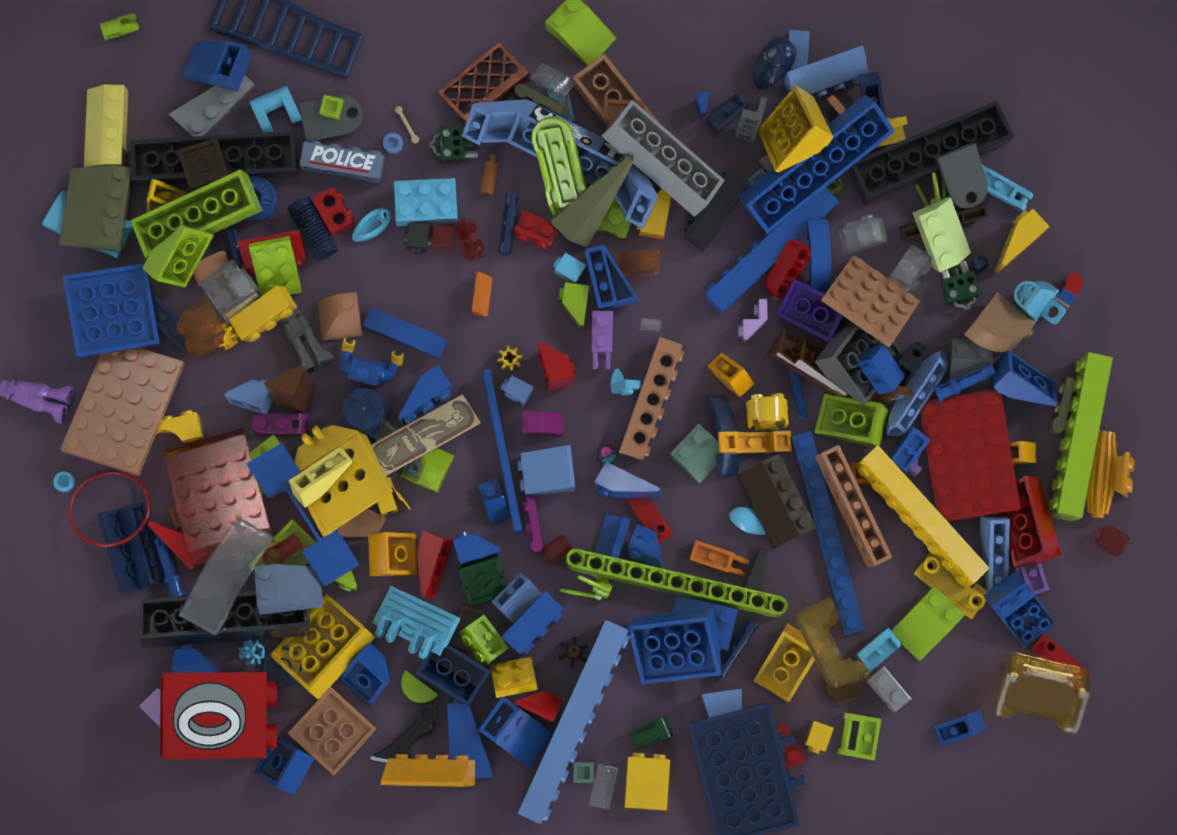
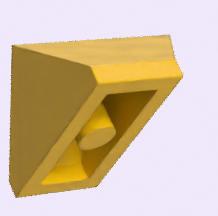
M152 179L147 196V213L186 195V192Z

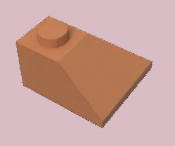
M356 292L336 294L317 301L322 342L363 336L359 301Z

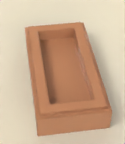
M832 95L827 99L828 107L836 117L846 110L835 96Z

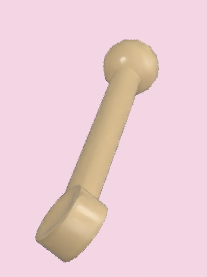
M397 106L395 112L400 115L410 133L412 143L417 144L419 137L414 134L402 112L403 108Z

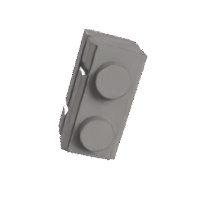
M885 666L879 668L866 679L867 683L882 701L887 703L888 708L892 712L898 711L912 699Z

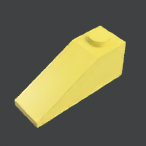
M341 447L337 448L289 480L293 495L304 508L325 494L353 462L352 459Z

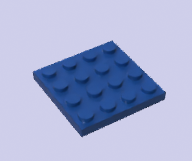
M145 263L63 276L77 358L160 345L148 274L143 269Z

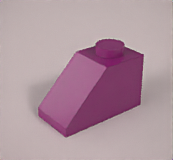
M523 411V435H564V414Z

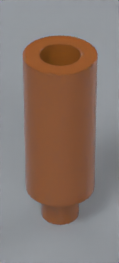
M490 154L489 160L484 163L479 190L481 195H494L499 163L496 162V155Z

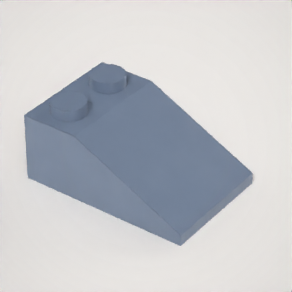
M284 564L254 566L257 606L260 615L323 607L321 581L311 566Z

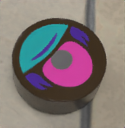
M611 444L600 446L597 451L598 461L603 465L606 462L613 464L617 459L616 448Z

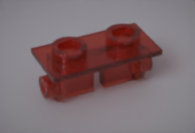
M464 217L463 220L456 222L455 229L459 241L467 239L466 243L461 244L465 258L468 261L476 259L475 256L485 257L483 252L484 245L478 237V227L475 221Z

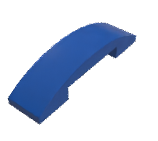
M811 219L807 220V240H809V249L811 250L809 281H807V284L827 292L831 283V243L828 220Z

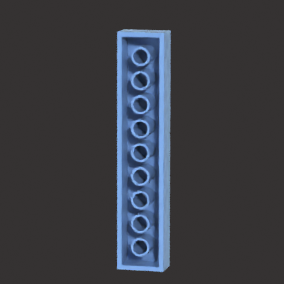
M605 620L518 811L519 815L539 824L542 821L547 822L552 811L548 807L551 801L556 802L560 790L557 789L560 781L564 783L569 771L566 770L568 763H573L578 752L575 751L577 743L582 744L587 734L583 730L586 724L591 725L596 714L592 710L595 705L599 706L604 696L601 690L603 686L607 687L613 676V674H610L612 666L616 668L622 655L618 653L621 647H626L630 636L627 635L629 630Z

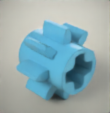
M258 640L243 642L244 647L239 648L240 660L245 662L246 666L261 664L260 659L265 658L264 647L258 643Z

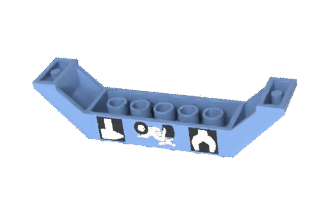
M527 99L474 103L462 133V137L478 145L490 142H507L537 157L532 143V132L541 119L556 116L568 122L573 130L586 183L591 185L598 178H603L609 173L611 167H616L624 160V155L604 138ZM632 164L615 198L626 215L625 220L644 228L658 195L647 175Z

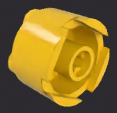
M776 393L772 394L771 397L754 394L751 395V400L746 402L747 425L749 429L755 426L757 431L777 430L778 425L783 424V428L789 425L788 405L784 394Z

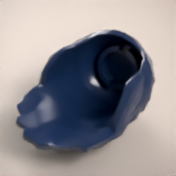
M776 37L763 47L762 52L755 60L752 70L756 87L759 89L764 88L765 90L769 87L772 88L781 77L791 70L797 55V49L791 41L786 38Z

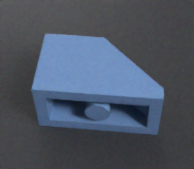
M265 380L248 381L225 394L230 405L267 415L273 402V397L264 384L267 382Z

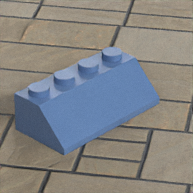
M862 45L787 72L783 82L787 95L795 85L816 97V99L828 95L827 92L833 90L835 92L846 89L847 85H858L857 75L869 73L864 47Z

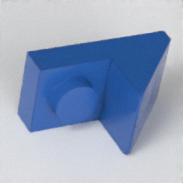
M497 478L477 485L491 524L511 518Z

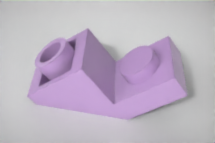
M759 299L757 305H754V317H757V319H743L741 325H738V337H742V343H746L766 323L768 319L767 299Z

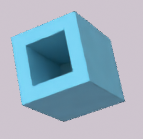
M567 253L563 257L559 256L553 265L555 267L554 274L574 284L578 283L586 269L584 263Z

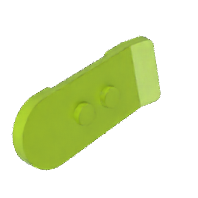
M549 116L541 119L536 124L532 132V143L537 154L549 208L553 216H558L563 212L564 207L570 206L578 199V195L586 190L587 186L571 126L560 117Z

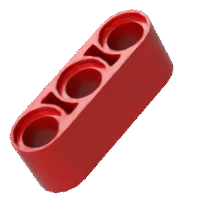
M796 239L789 240L767 276L764 288L778 299H784L793 279H798L808 262L811 250Z

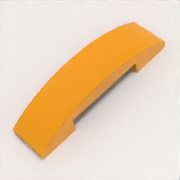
M791 431L718 432L719 453H774L792 451Z

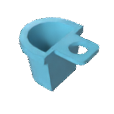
M1024 281L1014 291V299L1020 306L1021 311L1035 322L1042 316L1051 324L1056 325L1066 312V308L1053 299L1059 290L1045 281ZM1052 307H1057L1059 310L1058 315L1051 318L1049 310Z

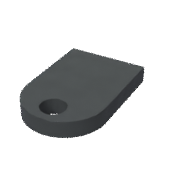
M347 95L333 96L344 99L339 120L319 115L323 99L300 103L299 108L306 141L315 140L321 142L355 133L363 121V112L358 101ZM350 109H356L358 115L356 118H349L347 112Z
M972 142L936 157L947 195L951 197L952 202L961 208H973L979 205L987 194L988 183L976 144ZM969 192L974 193V199L971 202L966 201V195Z

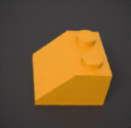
M383 532L368 535L370 576L418 575L416 533Z

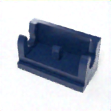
M739 93L734 94L704 120L717 135L738 119L743 109L748 110L749 103L746 100L742 101Z

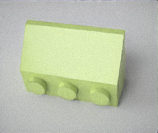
M951 197L913 212L932 267L935 270L941 272L958 265L971 253Z

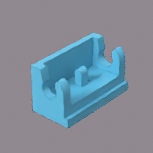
M886 628L854 656L870 673L897 650L901 643L891 630Z

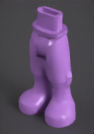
M14 379L11 381L2 380L0 385V396L6 397V400H11L21 406L30 408L34 412H48L52 414L55 422L64 424L68 417V407L59 403L47 402L44 398H52L69 405L75 393V389L72 386L53 389L44 383L37 384L16 381Z

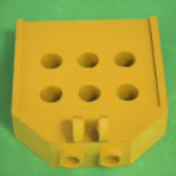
M335 425L326 426L321 430L315 426L312 428L315 437H310L307 433L303 434L301 438L304 442L303 445L298 447L294 461L300 472H303L339 447L348 456L354 452L353 462L322 497L307 506L324 537L393 492L367 436L358 430ZM365 472L364 479L360 480L361 474ZM348 483L347 490L343 491L344 486ZM331 495V500L327 503V497Z

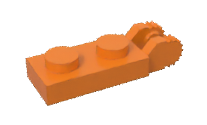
M695 540L689 558L690 561L741 577L745 576V572L741 569L732 568V561L734 560L743 565H748L750 561L735 555L733 552Z

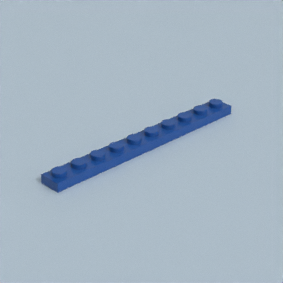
M812 432L791 436L810 512L816 526L815 530L843 636L864 631L825 480L814 457L818 454Z

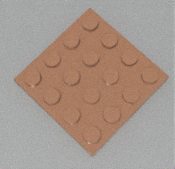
M854 255L821 299V301L887 347L892 345L920 302L912 294L903 290L895 282L890 281L879 271L873 269L862 259Z

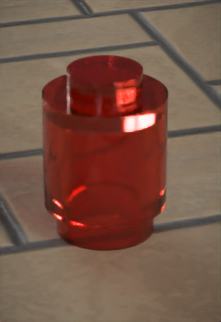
M564 535L557 536L542 548L544 553L541 555L548 564L553 562L555 565L573 547Z

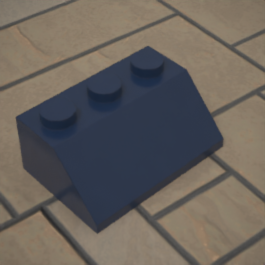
M447 645L446 648L444 647L441 655L433 653L431 649L415 674L469 707L491 671L452 646Z

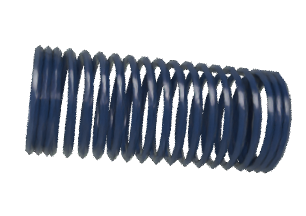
M309 196L302 197L291 203L287 210L291 217H293L292 219L295 220L294 223L298 226L315 260L322 261L335 254L339 248L334 239H332V236H330V233H328L329 230H326L327 227L323 223L324 221L321 220L322 217H320L316 208H314L315 205H312L311 198ZM327 235L325 238H323V239H321V240L315 242L316 240L320 239L321 237ZM329 238V239L326 240L325 242H323V243L317 245L318 243L322 242L323 240ZM331 241V242L328 243L327 245H325V246L319 248L320 246L324 245L325 243Z

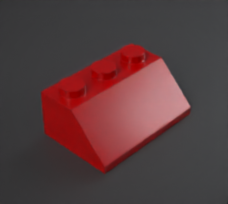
M296 230L238 241L246 273L256 275L249 250L250 243L290 236L296 266H303V263L307 262L300 231Z
M543 342L538 343V357L549 392L572 386L573 379H576L574 362L569 361L567 355Z

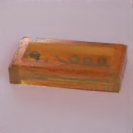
M898 386L893 392L880 395L874 393L869 401L887 404L913 396V391L909 387Z

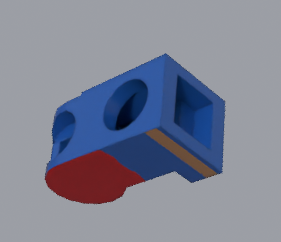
M1078 273L1069 274L1063 281V288L1060 293H1057L1053 298L1065 307L1066 310L1083 286L1082 276Z

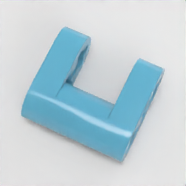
M287 85L249 101L263 133L274 132L266 114L285 106L292 124L302 120Z

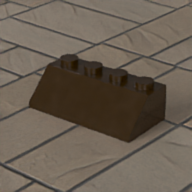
M780 454L766 459L737 475L773 549L816 528Z

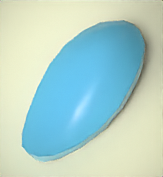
M380 208L363 216L352 232V240L363 242L382 233L391 220L390 211Z
M737 507L730 512V520L741 530L751 534L766 535L754 509Z

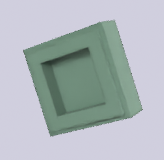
M573 762V783H594V762Z

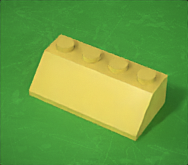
M104 84L87 89L84 167L104 165L125 166L128 90L125 85Z

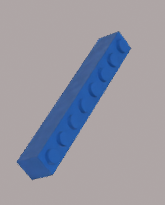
M824 188L768 234L765 233L763 241L760 243L756 241L749 248L751 252L746 257L741 255L734 262L736 266L732 270L726 269L720 275L721 280L717 284L713 282L705 290L707 293L704 298L722 315L774 266L789 240L796 239L800 241L807 235V220L825 218L837 206L839 201Z

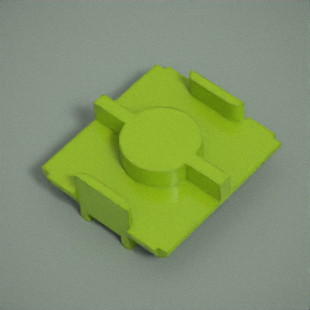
M616 198L613 199L597 230L626 239L631 222L625 220L626 215Z

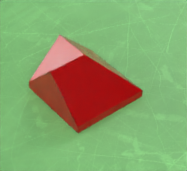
M542 691L516 700L515 705L553 723L563 699L547 691Z

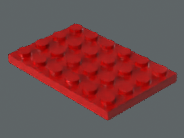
M993 389L947 397L941 403L939 399L927 401L920 411L923 433L930 439L926 446L936 510L947 522L1021 510L1001 393L999 394Z

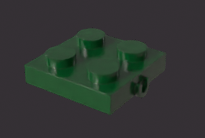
M497 554L458 566L462 580V591L466 593L469 606L493 600L507 587L505 581L507 577L505 571L501 568Z

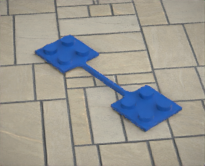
M282 443L246 463L267 498L269 499L279 492H286L314 534L316 542L303 550L302 553L324 587L360 565L338 530L326 537H320L290 491L289 480L301 472Z

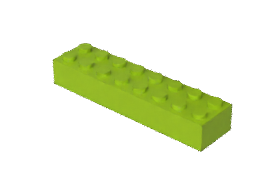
M1088 352L1075 363L1074 372H1077L1068 410L1069 416L1063 429L1065 431L1064 439H1061L1059 451L1062 452L1060 459H1057L1055 471H1058L1057 478L1053 479L1051 491H1054L1053 498L1048 502L1051 517L1072 522L1083 517L1113 357Z

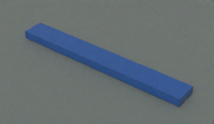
M490 369L483 370L482 374L513 530L515 533L522 532V526Z

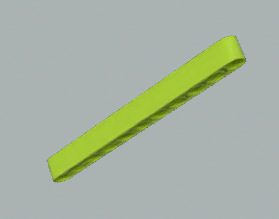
M580 549L570 550L565 560L566 567L571 571L768 617H781L788 607L785 598L778 595ZM571 556H578L581 562L579 564H572L569 558ZM596 560L600 563L601 567L593 569L590 566V562ZM617 565L620 567L621 572L614 574L611 572L610 567ZM638 570L641 573V577L638 579L633 578L630 572ZM651 575H659L661 582H652ZM671 580H679L681 582V587H673L671 585ZM691 585H700L701 592H694L691 589ZM714 588L719 589L722 593L721 597H714L711 590ZM738 593L742 601L735 602L732 599V594ZM752 598H759L762 606H754ZM772 603H779L782 611H775Z

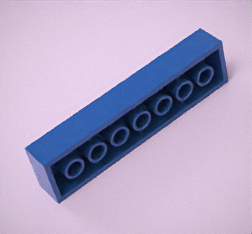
M865 94L830 122L828 127L833 138L829 145L824 147L821 152L779 173L773 168L738 196L757 224L767 234L895 132L874 100Z

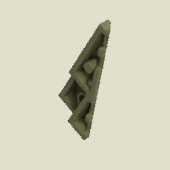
M630 155L624 156L622 162L616 167H611L608 174L603 178H598L578 195V199L570 206L564 207L563 212L557 217L554 216L551 219V224L569 241L588 248L634 162L633 157Z

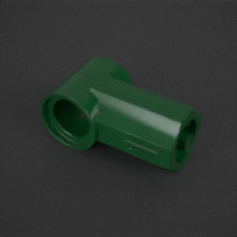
M667 716L629 731L635 748L647 745L653 741L658 742L674 735Z

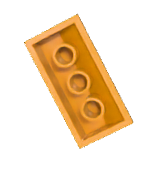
M395 754V758H389L387 761L381 785L474 786L475 760H468L469 756L456 755V759H448V755H436V759H428V755H415V758H408V754Z

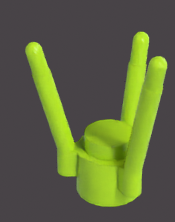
M935 172L932 173L935 199L930 200L931 204L928 203L918 184L915 185L925 207L947 198L943 179L942 197H940Z
M579 575L577 577L579 580L593 586L592 592H595V594L569 589H559V592L594 598L599 601L601 598L607 600L613 584L608 583V579L593 576L598 579L594 582Z

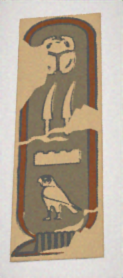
M462 394L371 446L387 476L479 425L481 422Z

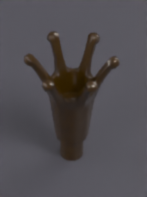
M575 636L573 637V642L569 645L563 642L560 643L561 646L565 647V653L559 656V659L569 658L571 660V668L574 667V661L578 658L586 662V659L582 656V650L588 647L587 644L579 646L576 643L577 638Z

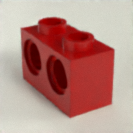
M332 187L311 198L332 238L354 226L352 220L355 218L349 208L345 209L342 203L345 200L340 191L336 192ZM327 199L335 200L334 205L331 207L325 206L324 203ZM337 216L345 218L342 224L334 223V219Z

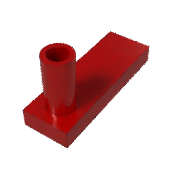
M624 498L643 527L657 533L658 544L674 534L650 498Z
M1045 633L1030 648L1033 653L1077 690L1082 687L1092 674Z

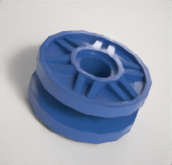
M252 176L249 178L256 195L260 196L259 203L263 211L246 219L253 222L263 221L275 212L278 205V197L271 183L264 178Z

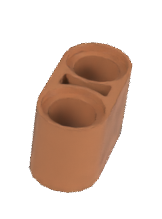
M220 251L200 260L193 276L197 285L202 286L231 273L233 267L226 252Z

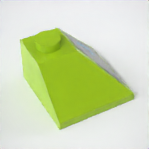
M435 448L405 465L400 477L438 493L454 455Z

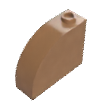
M997 292L964 335L988 350L1007 352L1014 349L1023 339L1025 341L1029 339L1034 332L1031 329L1036 322Z

